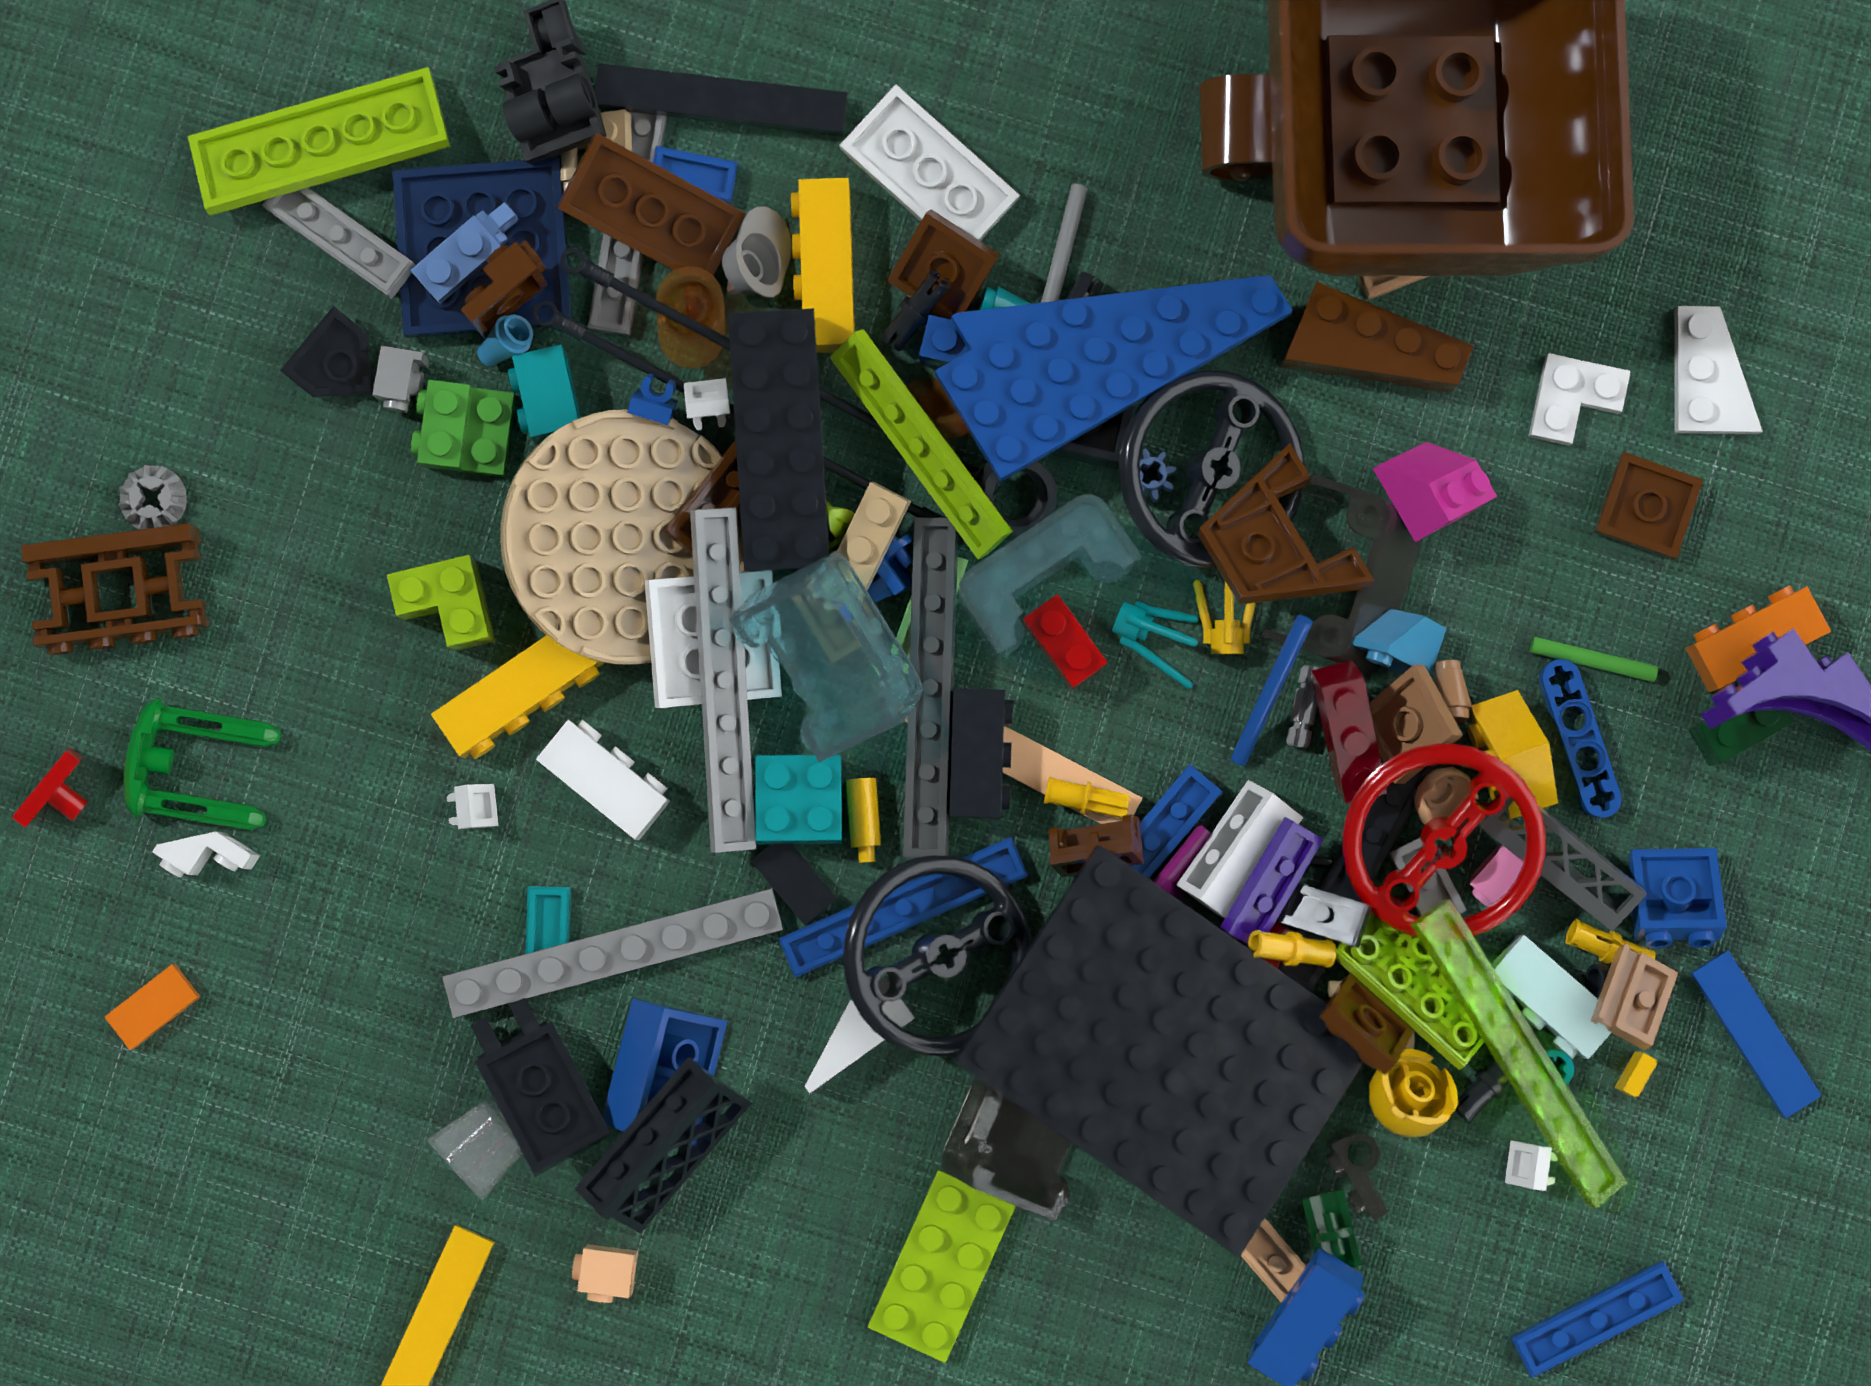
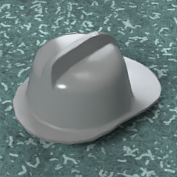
M759 206L750 210L742 222L737 239L726 248L722 257V267L728 279L727 291L730 294H759L762 297L772 298L780 293L791 257L792 243L786 223L776 211L768 207Z

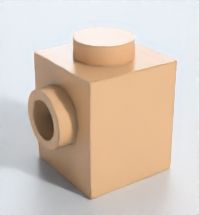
M591 1244L586 1245L583 1248L582 1254H575L572 1280H579L577 1292L588 1293L587 1300L602 1303H612L613 1296L629 1298L633 1294L638 1251Z

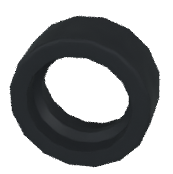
M1038 461L1021 470L1027 473L1036 484V498L1033 507L1021 519L1009 520L1003 518L1013 531L1010 536L1031 535L1043 528L1053 516L1057 503L1056 483L1050 471ZM986 463L977 474L975 481L993 504V492L999 480L989 463Z

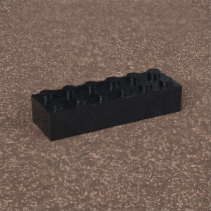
M814 309L728 313L744 571L830 566Z

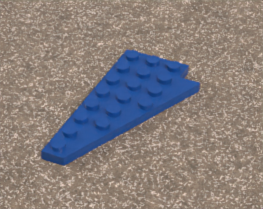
M1271 275L959 312L951 316V322L969 351L935 370V376L993 472L1001 482L1146 399L1161 387L1191 373L1290 316L1293 310Z

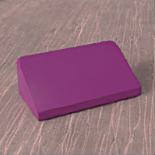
M1203 826L1195 827L1152 882L1179 900L1185 891L1178 887L1177 883L1211 834Z

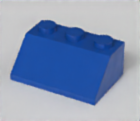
M632 998L602 1115L607 1126L625 1131L688 1057L695 1060L714 1076L728 1021ZM703 1116L696 1119L695 1126L702 1123ZM698 1139L692 1141V1145H696Z

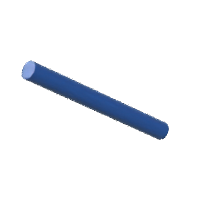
M1297 615L1232 753L1231 760L1238 765H1246L1313 622L1306 616Z

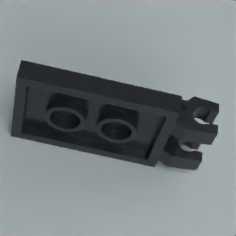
M523 998L509 1005L522 1031L516 1037L500 1044L487 1018L471 1025L484 1051L483 1054L477 1056L476 1066L534 1177L612 1135L552 1021L549 1023L544 1021L538 1024L526 999Z

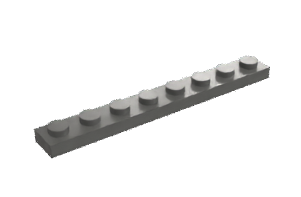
M914 517L903 857L948 856L958 532L948 518Z

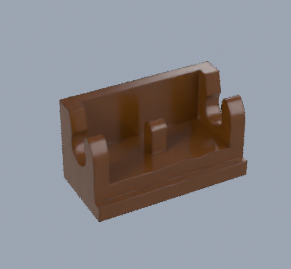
M1132 814L1124 815L1123 821L1070 830L1059 829L1058 827L1049 828L1050 866L1061 877L1077 875L1096 845L1102 846L1129 866L1144 864L1140 819L1137 816L1132 817Z

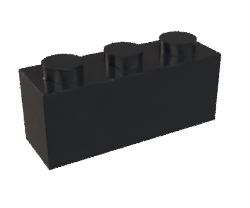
M954 688L949 818L1001 819V810L1010 809V785H1002L1003 768H1011L1012 742H1003L1004 725H1012L1013 700H1005V690Z

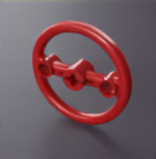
M1432 744L1416 747L1400 753L1380 765L1366 778L1356 792L1347 811L1343 828V854L1346 870L1353 888L1362 902L1371 906V911L1392 928L1408 935L1428 940L1452 941L1473 937L1489 931L1507 920L1523 905L1532 893L1541 874L1546 852V833L1543 816L1535 796L1525 781L1509 765L1494 755L1477 748L1459 744ZM1457 764L1478 770L1480 775L1471 780L1468 786L1469 795L1449 817L1440 816L1427 822L1421 832L1423 847L1403 869L1392 871L1386 876L1383 885L1375 886L1364 864L1362 832L1369 810L1380 793L1405 773L1424 766ZM1491 786L1498 790L1497 796L1491 802L1483 803L1475 799L1478 790L1482 787ZM1506 799H1514L1524 820L1526 852L1519 874L1508 891L1491 906L1465 918L1431 920L1410 914L1408 910L1415 907L1419 901V890L1439 868H1453L1463 861L1467 853L1465 838L1486 815L1490 816L1502 810ZM1450 837L1452 845L1449 848L1446 845H1441L1437 848L1436 839L1440 838L1445 841ZM1398 883H1407L1413 887L1411 893L1403 898L1391 895L1390 890Z

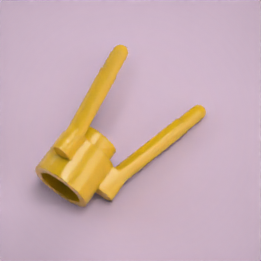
M1195 580L1193 587L1203 626V644H1211V654H1244V644H1250V628L1256 603L1246 604L1240 628V620H1234V595L1225 581L1224 620H1215V628H1213L1202 584L1199 580Z

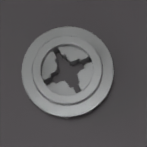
M144 465L135 472L129 473L124 484L119 487L120 502L118 506L122 510L126 521L140 530L172 526L179 521L185 511L187 503L185 486L173 471L163 466ZM142 486L152 491L161 489V493L157 498L160 501L159 505L164 509L163 511L150 504L144 508L142 507V503L146 500L143 494L144 491L141 489Z

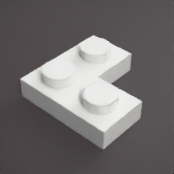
M1548 353L1544 360L1528 437L1570 446L1573 443L1580 406L1620 414L1623 410L1630 371Z

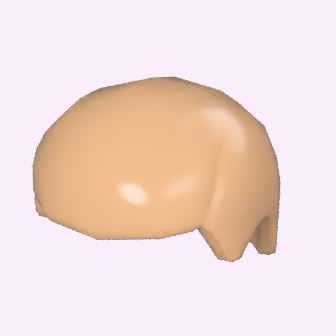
M1454 767L1432 770L1419 784L1414 797L1416 811L1422 823L1426 824L1431 819L1440 816L1449 817L1469 795L1468 786L1471 779L1467 774ZM1476 794V796H1475V799H1476V800L1479 799L1478 794Z

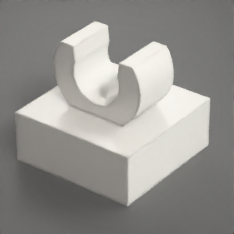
M726 378L684 383L687 418H693L695 428L701 430L702 417L712 415L717 416L718 426L724 427L726 423L725 414L730 413Z
M494 784L454 787L455 793L447 796V802H456L457 817L449 818L451 825H458V829L498 826Z
M1510 1141L1505 1183L1546 1191L1547 1185L1555 1183V1178L1548 1176L1550 1160L1558 1161V1155L1553 1153L1550 1147Z

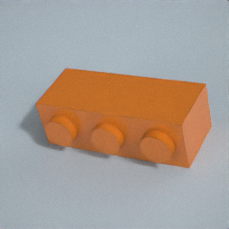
M1789 585L1767 596L1771 602L1768 606L1757 611L1754 604L1730 615L1734 623L1719 630L1715 623L1693 634L1696 642L1685 649L1708 692L1725 687L1736 681L1739 675L1747 671L1742 661L1756 652L1752 644L1772 631L1779 637L1794 628L1805 645L1831 632L1808 587L1794 592L1792 586Z

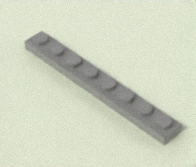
M736 508L690 510L710 850L714 853L756 849Z
M771 888L445 975L442 978L452 1016L455 1018L515 1002L523 998H530L783 930L774 892Z

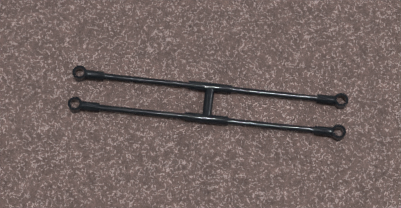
M569 248L562 253L560 263L563 270L568 274H580L606 289L611 287L730 351L729 338L616 279L614 273L586 259L583 252L579 249ZM571 254H577L581 257V265L576 269H570L566 266V258ZM541 301L534 306L533 318L540 326L553 327L577 341L582 339L646 374H653L654 378L665 384L669 380H673L676 384V390L684 393V383L686 382L586 330L587 326L559 312L552 302ZM545 306L552 308L554 313L553 318L548 322H543L538 318V311ZM819 387V397L821 400L885 433L870 413ZM729 403L730 413L725 414V417L728 421L735 424L734 405ZM823 456L825 469L867 490L872 481ZM959 458L975 480L981 469ZM910 503L906 511L918 518H946L926 506L921 508L913 503ZM963 539L958 541V545L965 543Z

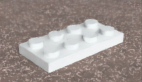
M897 85L885 95L840 144V149L917 219L921 221L925 213L932 209L979 241L1018 201L1020 196Z

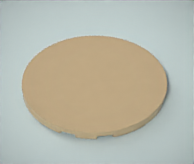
M628 409L594 413L574 420L550 434L534 448L517 471L508 490L501 518L500 543L503 564L511 589L528 617L542 632L562 647L582 657L610 664L634 665L651 663L645 580L694 576L693 557L663 530L722 458V455L702 435H698L688 427L678 423L675 419H672L669 425L629 414L627 413ZM739 506L736 510L740 572H748L744 571L741 512Z

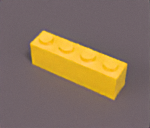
M849 178L798 179L799 192H791L792 218L800 219V233L792 234L793 259H801V275H793L794 300H802V309H814L817 353L835 352L855 332Z
M546 635L431 713V716L460 757L467 758L471 755L473 759H477L495 746L492 740L506 731L510 736L529 724L528 715L540 707L544 712L548 711L563 701L565 696L562 692L576 683L581 688L600 675L597 668L605 663L585 658L569 651Z

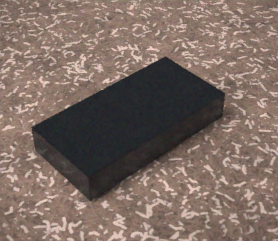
M770 844L751 860L805 926L838 899L792 844Z

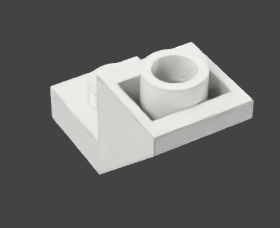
M211 832L158 844L152 851L162 858L159 864L161 867L180 878L184 873L198 876L213 851L217 852L213 859L234 872L238 867L252 869L260 857L258 853L223 832Z

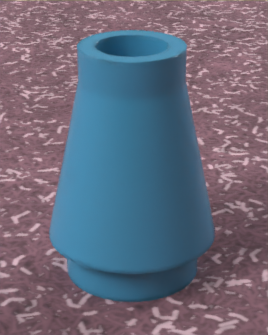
M513 314L500 317L484 343L478 347V358L484 365L494 367L498 363L512 358V355L526 352L530 348L533 339L531 325L525 318Z

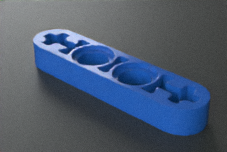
M1565 659L1554 660L1546 664L1541 670L1539 684L1577 798L1583 811L1590 817H1609L1619 809L1621 793L1581 674L1577 666L1571 661ZM1555 667H1558L1561 673L1568 672L1570 680L1564 683L1566 693L1570 695L1576 692L1578 699L1568 700L1558 706L1556 705L1555 698H1561L1563 694L1558 684L1551 685L1549 678L1555 675ZM1568 707H1576L1584 715V724L1577 731L1567 729L1562 722V714ZM1582 747L1592 748L1598 756L1597 765L1591 771L1582 770L1576 763V753ZM1603 772L1605 780H1598L1596 782L1601 793L1608 792L1611 800L1605 802L1606 810L1602 811L1599 805H1591L1590 798L1596 795L1593 783H1588L1584 786L1582 778L1595 777Z

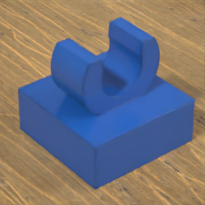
M649 373L642 381L641 389H637L632 395L627 413L669 425L674 418L678 405V400L671 399L676 389L675 381L669 380L664 393H656L651 386L654 375Z

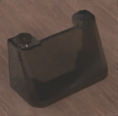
M975 1077L944 1147L941 1160L943 1170L971 1188L1054 1221L1057 1220L1060 1211L1069 1200L1070 1192L1067 1180L1058 1172L1071 1143Z

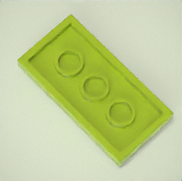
M938 1169L870 1319L868 1328L946 1363L1016 1204Z

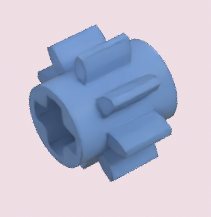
M1143 449L1140 470L1148 471L1151 467L1158 470L1156 478L1160 482L1152 480L1149 485L1142 481L1144 474L1140 471L1143 493L1150 494L1152 501L1155 503L1158 500V491L1161 488L1167 492L1172 491L1173 485L1166 481V477L1173 475L1176 472V467L1166 468L1163 463L1165 452L1160 453L1158 458L1150 457L1147 449Z

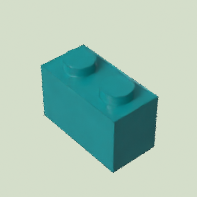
M561 344L512 355L514 368L508 369V376L513 393L520 392L523 408L517 410V416L522 434L529 433L530 438L535 444L540 443L559 428L581 418L567 354Z

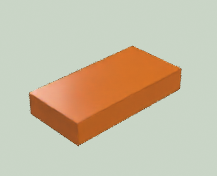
M171 964L108 1013L105 1019L128 1049L134 1050L197 1001L200 995L177 965Z

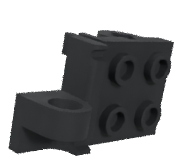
M550 0L524 10L535 50L501 62L494 67L495 72L503 77V79L498 80V83L505 90L507 101L503 102V112L507 125L515 139L520 142L525 162L530 165L590 143L595 132L604 137L607 136L585 60L580 56L586 54L585 48L572 25L565 0Z

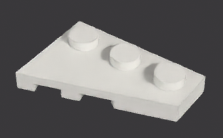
M1713 306L1676 307L1674 309L1675 433L1760 434L1763 432L1721 308Z

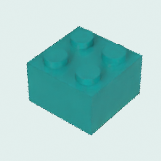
M841 755L755 756L757 844H842Z

